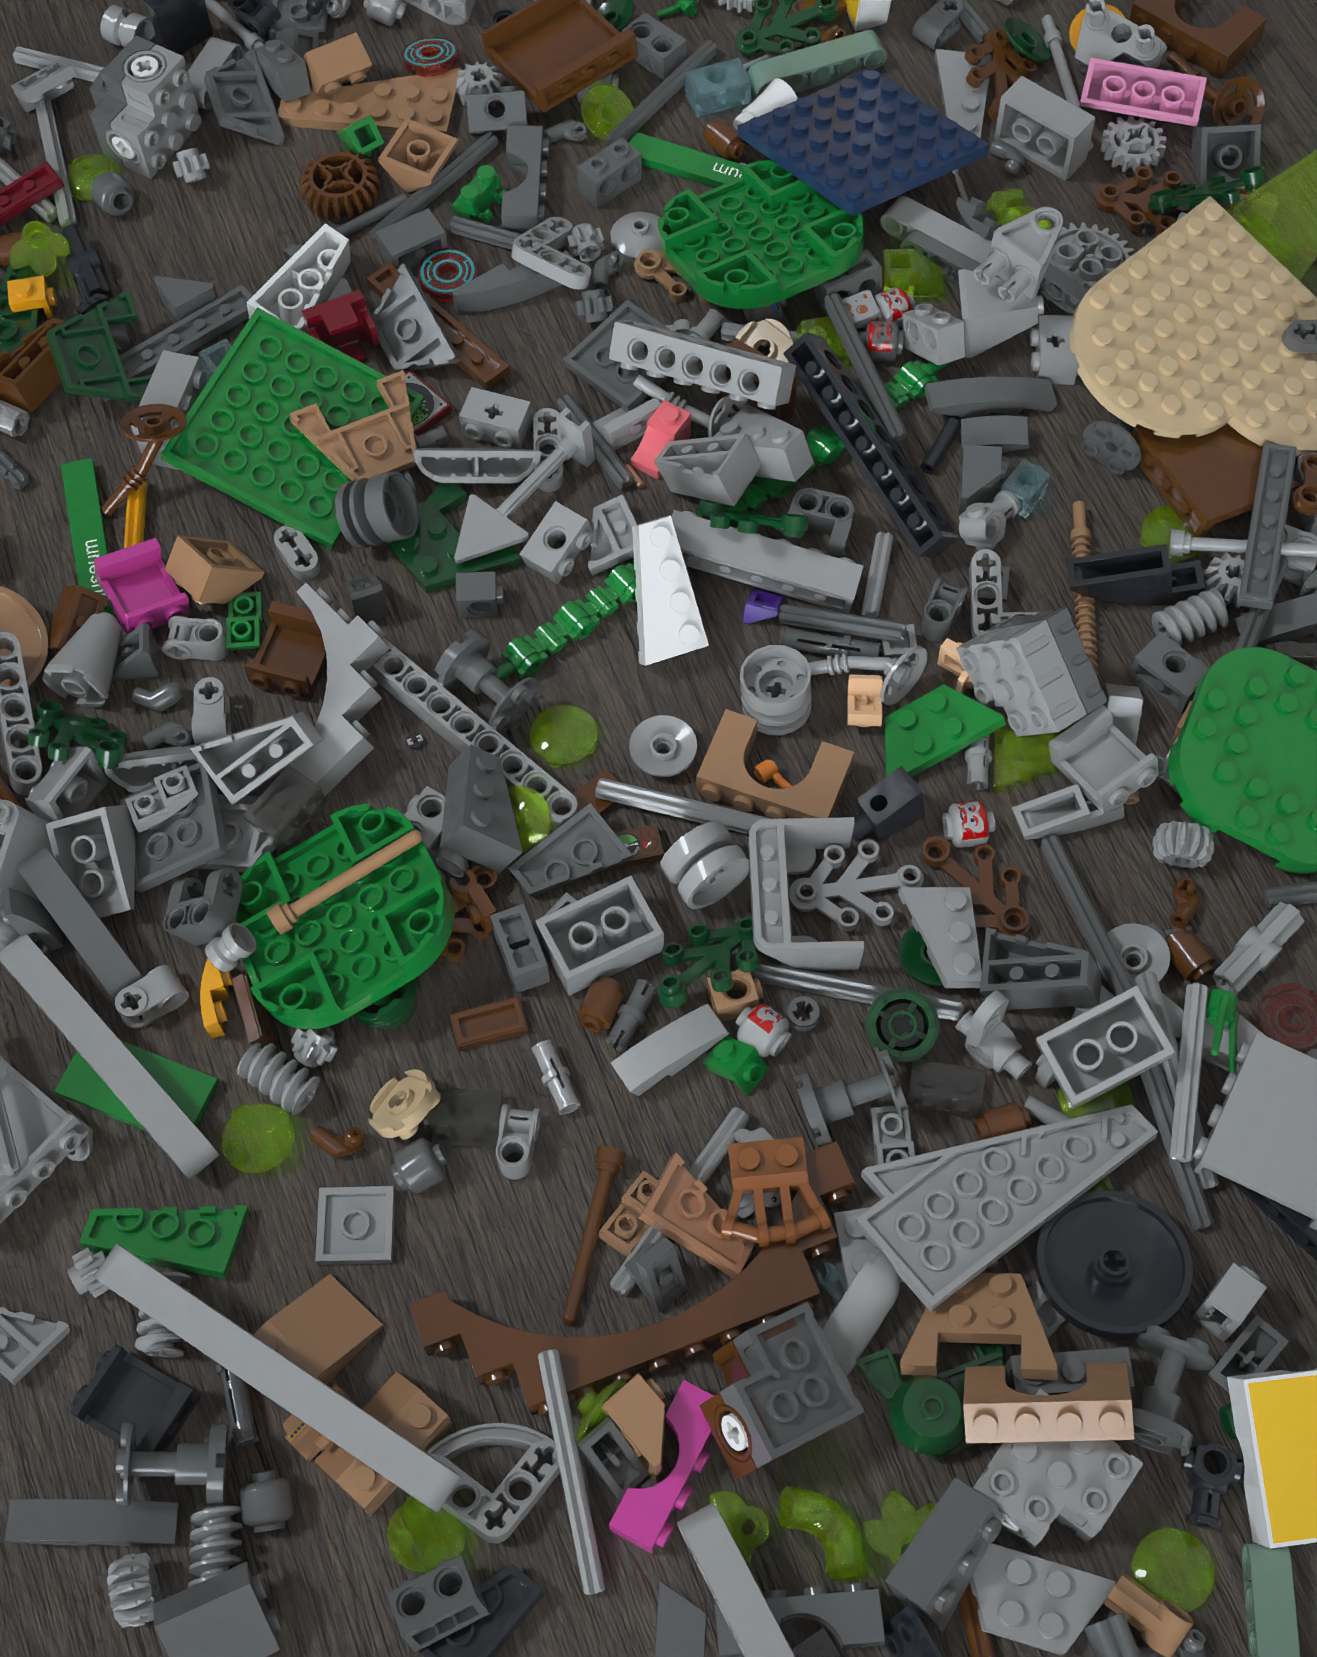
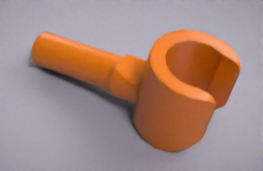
M764 760L755 766L754 775L761 784L772 779L783 789L792 787L779 774L778 767L774 761Z

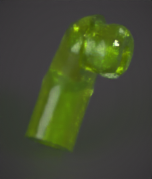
M1017 188L994 192L987 201L986 210L996 214V217L1001 216L1008 205L1023 203L1022 189Z

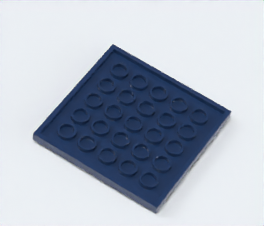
M873 69L866 70L852 78L844 79L840 83L828 88L820 89L816 93L799 98L785 106L775 108L773 111L759 117H754L738 125L737 134L738 137L851 216L988 155L989 144L976 134L966 130L957 124L956 121L941 114L937 109L927 105L915 95L910 94Z

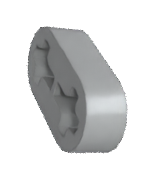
M286 525L280 527L274 534V542L281 558L297 579L310 580L315 578L321 568L316 551L302 532ZM290 539L295 542L296 547L291 548L289 543L284 541ZM303 557L305 562L310 563V565L305 567L303 564H300L299 558Z

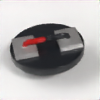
M419 733L410 734L406 740L407 745L410 748H419L423 744L422 735Z

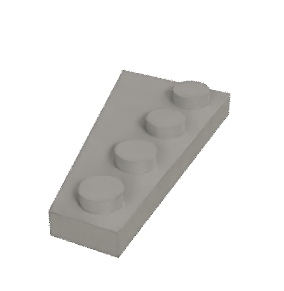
M936 49L935 63L938 67V81L941 85V98L945 108V116L956 121L957 124L980 138L989 78L979 88H974L966 82V76L971 68H982L990 63L992 55L983 57L979 65L974 66L965 60L966 52Z

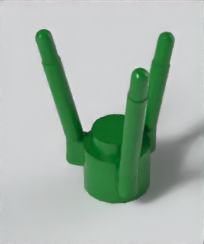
M1214 989L1208 994L1206 1011L1207 1023L1215 1027L1211 1054L1213 1056L1219 1054L1223 1030L1229 1025V1073L1231 1072L1236 1075L1237 1062L1234 1060L1237 1055V1024L1240 1015L1236 1011L1238 997L1230 991Z

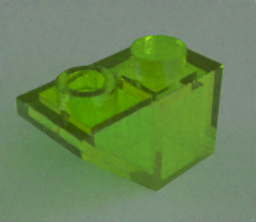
M915 249L883 250L881 268L883 292L899 287L906 294L910 293L913 297L944 296L942 269Z

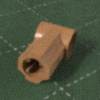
M1126 1573L1121 1576L1104 1602L1116 1614L1124 1613L1127 1622L1140 1631L1143 1641L1165 1657L1173 1656L1194 1624L1192 1617L1181 1607L1170 1600H1160Z

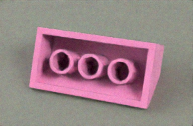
M1090 58L1079 106L1197 127L1207 78Z

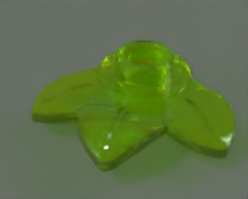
M31 221L24 226L22 239L12 246L10 263L13 269L30 265L37 275L48 277L56 269L57 257L70 253L69 243L62 234L51 232L46 224L39 221Z
M720 1491L711 1494L710 1504L714 1503L748 1566L751 1562L754 1548L761 1546L769 1536L770 1522L767 1515L757 1507L747 1506L742 1498L733 1492ZM748 1519H752L755 1523V1530L750 1535L745 1534L743 1530V1524Z
M890 1491L882 1505L881 1520H868L863 1523V1532L867 1544L874 1552L889 1556L890 1562L895 1567L902 1556L901 1548L911 1543L937 1503H929L915 1511L914 1507L901 1494L896 1491Z

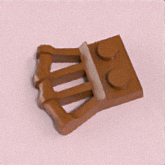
M803 1137L728 1144L733 1194L723 1224L722 1238L730 1240L731 1236L758 1243L759 1247L769 1246V1242L776 1241L795 1244L797 1239L818 1228L823 1231L831 1227L826 1211L820 1205L809 1185ZM790 1190H799L812 1215L796 1223L793 1221ZM779 1191L783 1225L767 1227L763 1193ZM753 1194L757 1227L736 1221L743 1195Z

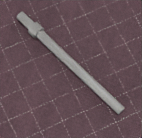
M205 0L206 7L244 41L246 48L254 50L255 54H257L256 48L265 45L264 40L258 34L251 33L216 0Z
M1045 15L1041 20L1045 30L1044 40L1047 49L1051 50L1066 101L1082 109L1079 106L1080 102L1063 52L1061 32L1056 29L1052 15ZM1090 140L1088 151L1093 148L1092 140Z

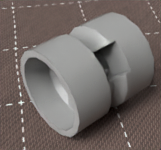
M119 5L110 6L105 11L101 21L102 38L117 46L122 45L124 48L136 35L148 41L155 36L151 18L134 13Z

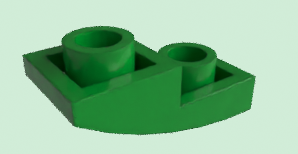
M240 593L228 602L226 648L228 651L261 648L263 631L262 593Z

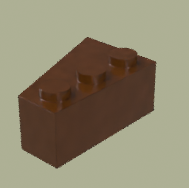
M51 318L21 338L23 344L8 354L4 350L0 353V400L32 413L41 406L42 402L55 388L60 386L62 382L46 335L48 330L66 321Z

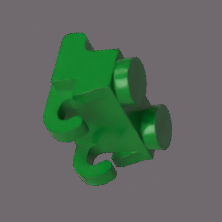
M483 165L478 168L477 175L469 185L461 188V194L451 205L452 212L470 220L473 218L485 224L490 223L493 215L487 208L493 201L502 205L503 193L507 192L503 189L500 194L497 193L496 188L499 189L502 183L499 174L495 172L492 166Z

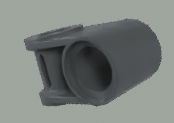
M939 0L928 12L920 16L913 27L912 36L933 50L941 49L960 29L961 21L959 15L963 10L962 0Z
M937 577L925 606L921 625V633L925 639L937 643L948 638L958 615L961 614L965 605L969 587L959 588L943 582V578Z

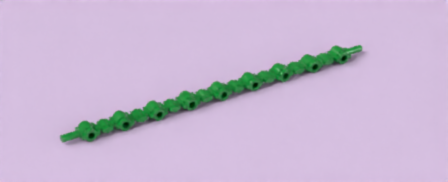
M918 361L906 363L899 370L898 374L893 377V381L896 384L891 381L883 384L896 411L903 408L909 402L908 396L913 400L917 397H925L924 387L926 384L938 382L934 374L951 362L937 365L933 362H929L926 365L920 364ZM862 394L868 402V404L870 405V407L872 408V410L874 411V413L876 414V411L868 395ZM825 425L821 428L816 427L805 437L813 462L815 461L820 466L824 463H832L841 451L845 449L844 444L831 425V430ZM813 463L800 478L807 476L815 469L816 464ZM754 476L752 481L755 484L750 482L735 506L725 504V510L748 512L747 509H750L752 512L759 510L767 503L766 495L772 500L782 498L790 492L793 485L798 483V480L792 482ZM730 519V526L738 528V522ZM631 563L617 566L610 573L609 577L603 581L607 588L603 589L600 585L597 588H593L585 595L586 603L578 598L576 601L571 600L563 604L557 614L552 617L556 624L552 625L548 621L539 626L533 632L534 640L528 634L523 638L517 637L507 645L505 651L501 653V657L506 662L497 667L498 674L496 677L502 681L513 672L521 678L534 675L541 669L543 663L548 660L546 651L553 655L562 650L568 644L565 639L566 637H569L573 642L577 639L586 638L592 633L595 626L600 623L597 615L599 614L603 619L611 615L619 608L618 600L623 605L636 602V571Z

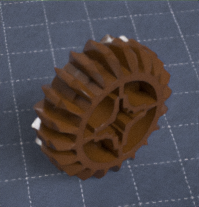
M341 148L338 152L332 153L328 149L327 155L317 154L316 161L309 160L308 167L302 168L303 173L302 177H300L302 199L305 201L309 211H314L317 217L325 216L327 221H330L333 217L337 218L339 222L344 217L352 220L353 215H362L364 209L371 210L372 204L377 202L378 193H380L378 171L371 162V159H366L362 153L355 155L352 149L345 153Z

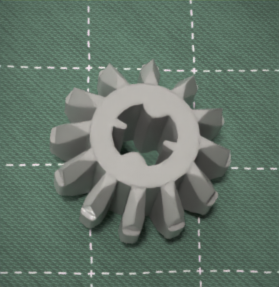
M476 61V64L473 66L466 64L464 70L458 71L456 92L463 105H467L466 95H472L471 90L488 88L489 93H501L500 88L505 87L504 78H502L498 66L491 67L489 61L484 64H479ZM496 102L491 103L490 106L495 107Z
M1227 552L1221 556V559L1214 557L1203 574L1205 591H1209L1212 587L1217 589L1222 595L1226 607L1231 603L1236 609L1240 607L1237 603L1244 567V560L1241 559L1240 553L1234 558Z
M1174 820L1170 823H1162L1156 829L1155 836H1153V855L1159 862L1168 863L1170 867L1178 866L1181 869L1184 867L1194 869L1197 866H1206L1211 861V855L1214 853V834L1210 832L1209 828L1199 826L1198 823L1176 822Z
M133 1553L113 1561L108 1568L107 1583L109 1587L108 1595L111 1601L110 1607L113 1609L114 1618L122 1628L130 1626L134 1628L154 1620L153 1604L161 1600L158 1573L155 1571L154 1562L147 1553L137 1555Z

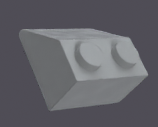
M73 747L70 748L68 760H54L52 762L49 772L40 783L32 787L25 801L34 814L49 822H54L85 813L109 781L102 768L98 766V761L95 759V755L90 748Z

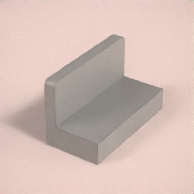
M656 397L649 401L645 399L640 405L629 412L619 408L596 420L593 424L613 451L645 434L647 421L661 403Z

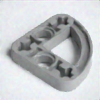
M488 1423L471 1426L447 1436L426 1452L461 1476L442 1508L489 1543H500L510 1537L560 1473L554 1440L536 1430L515 1424ZM502 1445L526 1450V1453L493 1494L450 1461L464 1452L485 1446ZM550 1452L552 1453L553 1465L545 1463L540 1468L538 1479L542 1481L538 1482L532 1474L538 1466L537 1455L546 1456ZM518 1481H524L531 1486L532 1493L527 1499L516 1500L509 1493L511 1485ZM463 1488L472 1490L476 1496L474 1503L466 1508H460L453 1502L454 1494ZM500 1499H503L509 1507L502 1517L504 1527L501 1529L495 1526L492 1530H489L487 1517L490 1516L494 1519L498 1517L503 1510V1503L500 1502Z

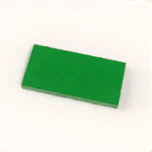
M121 1041L197 1127L220 1083L218 1079ZM76 1051L54 1090L57 1096L146 1131L79 1052Z

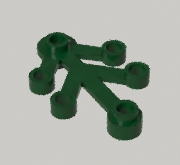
M755 0L756 11L749 27L739 31L735 37L736 49L747 57L754 56L759 51L779 56L795 51L792 41L803 43L807 47L820 44L821 34L817 28L811 27L803 31L794 27L816 17L826 22L834 20L839 13L838 1L817 0L815 5L787 17L792 4L797 0H781L771 25L761 29L765 17L772 12L771 0ZM762 4L768 5L765 8L759 7ZM774 36L784 38L779 43L769 41L768 39ZM810 36L816 37L813 40L808 39ZM784 48H790L787 52L782 51Z
M1264 166L1245 168L1240 171V179L1226 182L1225 176H1216L1208 179L1207 182L1197 188L1195 184H1185L1175 191L1173 189H1164L1150 194L1148 209L1155 210L1156 214L1170 212L1173 210V206H1191V210H1193L1210 196L1212 198H1221L1223 205L1237 203L1240 201V193L1237 187L1245 186L1246 191L1257 190L1263 187V182L1266 180Z
M700 500L699 508L695 510V514L710 520V527L729 529L730 519L738 522L737 532L757 534L758 526L769 525L773 526V529L784 530L783 535L803 537L804 531H807L809 517L799 514H782V517L766 516L765 513L728 511L725 510V504L709 500Z
M45 700L36 703L35 709L32 710L33 720L37 723L34 728L29 730V745L34 747H46L49 745L48 757L55 761H65L69 759V744L73 739L83 747H88L93 751L95 759L98 761V766L105 769L118 768L119 763L123 761L124 749L127 747L128 735L122 731H108V722L102 718H88L66 714L63 711L64 706L58 702ZM57 728L59 733L55 741L49 743V730Z
M752 917L742 918L733 927L709 930L708 926L703 923L692 925L688 929L690 943L693 946L702 947L683 949L682 944L677 942L665 945L662 949V954L667 965L675 966L682 962L699 961L679 976L668 975L660 980L657 988L660 1002L667 1008H676L686 1003L689 997L686 987L715 965V971L710 975L713 990L716 992L730 990L734 985L731 974V953L739 947L742 950L736 955L738 969L742 972L756 970L759 967V959L753 939ZM724 941L717 945L703 946L708 942Z

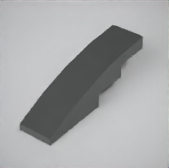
M567 250L563 252L564 254L572 257ZM502 263L453 290L454 308L458 315L489 311L522 302L546 293L562 284L522 264L509 271Z
M989 376L927 383L924 387L930 413L966 418L988 416L991 412L1018 416L1024 408L1052 412L1057 405L1050 379Z
M1317 593L1272 605V610L1269 612L1257 647L1277 640L1282 645L1311 633L1316 638ZM1248 614L1234 619L1240 634Z
M10 1499L4 1542L87 1546L88 1544L173 1546L175 1544L179 1502L131 1500L129 1506H116V1500Z

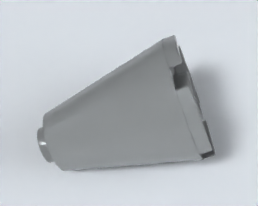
M106 612L92 614L45 667L42 678L49 689L66 699L68 694L78 698L76 704L92 708L103 706L109 695L122 627L118 623L117 618Z

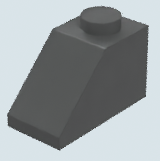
M963 444L960 461L958 516L965 512L966 508L971 504L983 503L997 493L1000 479H1006L1007 460H1002V447Z

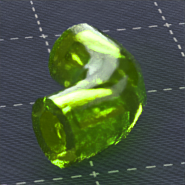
M785 1487L780 1495L778 1504V1519L781 1527L803 1530L811 1533L818 1539L824 1550L826 1574L830 1579L852 1581L863 1577L867 1572L865 1550L859 1530L846 1510L826 1495L805 1488Z

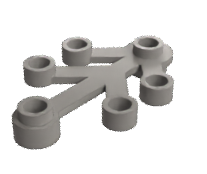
M866 839L859 844L857 856L836 883L824 884L832 870L843 865L845 852L841 846L829 845L824 850L823 861L811 877L800 878L792 883L789 889V901L794 908L802 912H810L816 909L835 921L841 930L850 932L856 929L858 925V912L850 907L840 909L827 900L840 897L870 916L876 925L887 926L893 919V907L886 902L876 903L862 893L895 888L899 892L900 887H922L924 876L918 867L905 865L894 874L858 879L868 864L876 861L879 854L878 844L874 840ZM864 848H871L874 853L866 855L862 850ZM836 853L840 858L838 860H831L828 855ZM912 874L916 879L908 881L904 878V875ZM802 890H809L813 894L809 897H804L800 892ZM884 910L889 916L881 918L876 913ZM851 916L854 921L852 923H845L841 918Z

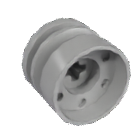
M768 645L756 649L746 657L740 668L743 714L758 719L757 731L767 735H785L799 729L806 723L811 714V668L807 659L796 649L785 645Z

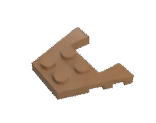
M403 370L377 380V388L389 409L332 431L316 403L290 413V421L351 481L362 478L370 479V477L391 471L401 472L417 466L413 457V449H416L413 424L411 423L406 377Z
M980 1273L931 1312L926 1307L900 1360L901 1375L937 1376L940 1342L1021 1344V1379L1058 1380L1056 1360L1021 1274Z

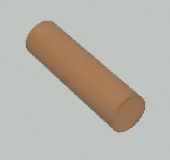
M626 464L625 467L633 476V482L638 489H642L645 483L632 466Z

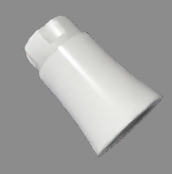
M775 78L734 119L733 126L738 130V125L754 117L771 112L775 108L795 102L798 98L785 81Z

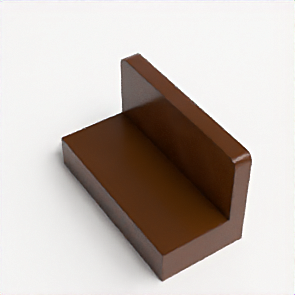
M79 585L64 586L47 635L48 649L61 650L92 614H100L104 611L108 597Z

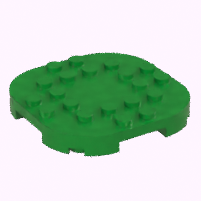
M763 160L741 166L742 177L696 196L690 189L679 193L663 207L664 215L662 218H658L660 246L666 260L702 298L713 304L735 309H751L772 305L831 280L850 269L860 258L864 247L861 212L851 216L773 160Z
M1260 647L1236 649L1223 655L1200 676L1193 688V691L1196 693L1178 741L1171 746L1169 753L1168 773L1171 786L1176 785L1183 800L1180 806L1199 826H1206L1213 834L1220 830L1277 859L1275 866L1280 869L1299 874L1316 873L1317 671L1271 649Z
M361 804L337 811L330 815L334 823L333 825L277 858L270 851L267 852L241 876L243 886L236 914V923L245 926L252 933L256 941L255 951L248 957L242 958L253 984V987L250 989L257 1000L283 1024L299 1029H318L339 1023L421 975L436 961L444 950L453 929L454 904L450 891L423 839L414 847L298 916V921L293 924L294 928L282 935L279 934L267 915L266 911L278 903L281 906L285 903L289 905L407 833L416 830L408 818L394 808L387 806L386 809L373 808L371 804Z

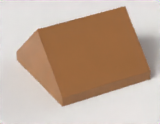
M405 118L378 160L406 193L432 184L458 145V139Z

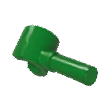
M677 0V4L657 11V17L660 19L680 11L687 17H691L697 12V8L694 6L696 1Z

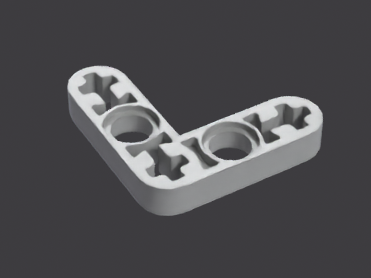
M561 217L548 218L514 239L511 257L516 262L572 289L580 290L589 286L591 268L557 250L568 243L567 236L571 235L573 226L567 219Z
M989 549L979 550L974 554L969 567L971 633L973 638L984 632L979 630L985 621L984 614L991 613L989 616V626L991 628L1005 619H1015L1030 614L1034 616L1041 613L1003 612L1000 557L996 552ZM982 559H987V563L993 565L987 574L988 581H982L983 568L977 566ZM984 589L990 590L995 595V602L991 605H983L978 601L977 593Z

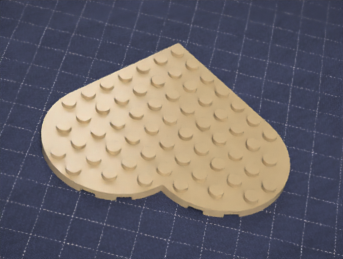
M1211 196L1099 280L1088 290L1073 314V325L1069 331L1071 353H1075L1079 364L1077 372L1098 402L1120 420L1133 427L1139 424L1154 430V435L1169 438H1179L1181 435L1196 434V437L1206 435L1228 423L1241 435L1259 446H1263L1264 443L1296 446V457H1300L1304 453H1317V353L1292 352L1282 342L1283 332L1294 320H1317V298Z

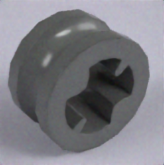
M796 997L790 1002L787 1009L789 1026L797 1032H810L818 1024L819 1006L810 997ZM805 1008L804 1012L810 1010L809 1020L802 1021V1017L796 1019L797 1009Z

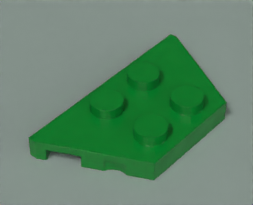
M943 684L885 717L886 777L900 766H903L912 778L1005 726V719L1002 714Z

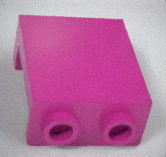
M156 538L94 559L96 580L105 596L108 597L107 600L127 635L142 623L149 624L152 630L167 624L171 617L189 616V598L186 593H180L171 575L165 571L166 566L161 559V547Z

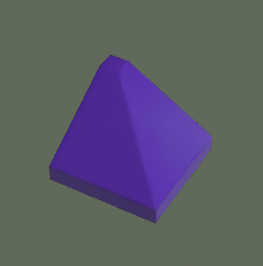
M753 590L746 602L743 622L752 623L777 616L785 598Z

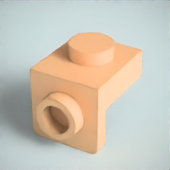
M947 638L940 647L937 664L959 676L956 691L964 694L968 688L973 690L974 687L967 672L962 667L961 658L956 649L962 643H956Z
M849 676L847 725H857L859 727L882 725V701L880 697L883 684L882 676Z

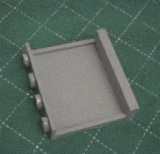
M1257 1032L1250 1044L1243 1041L1234 1061L1240 1064L1236 1075L1230 1072L1225 1080L1221 1093L1227 1096L1223 1105L1216 1104L1210 1114L1207 1125L1213 1128L1209 1137L1202 1136L1195 1148L1193 1157L1199 1160L1193 1172L1199 1174L1203 1167L1222 1175L1312 1218L1309 1227L1317 1231V1059Z
M0 1055V1088L20 1162V1169L15 1171L14 1175H0L1 1224L16 1208L25 1202L27 1196L43 1180L53 1173L55 1167L80 1145L89 1132L72 1114L66 1113L10 1066Z

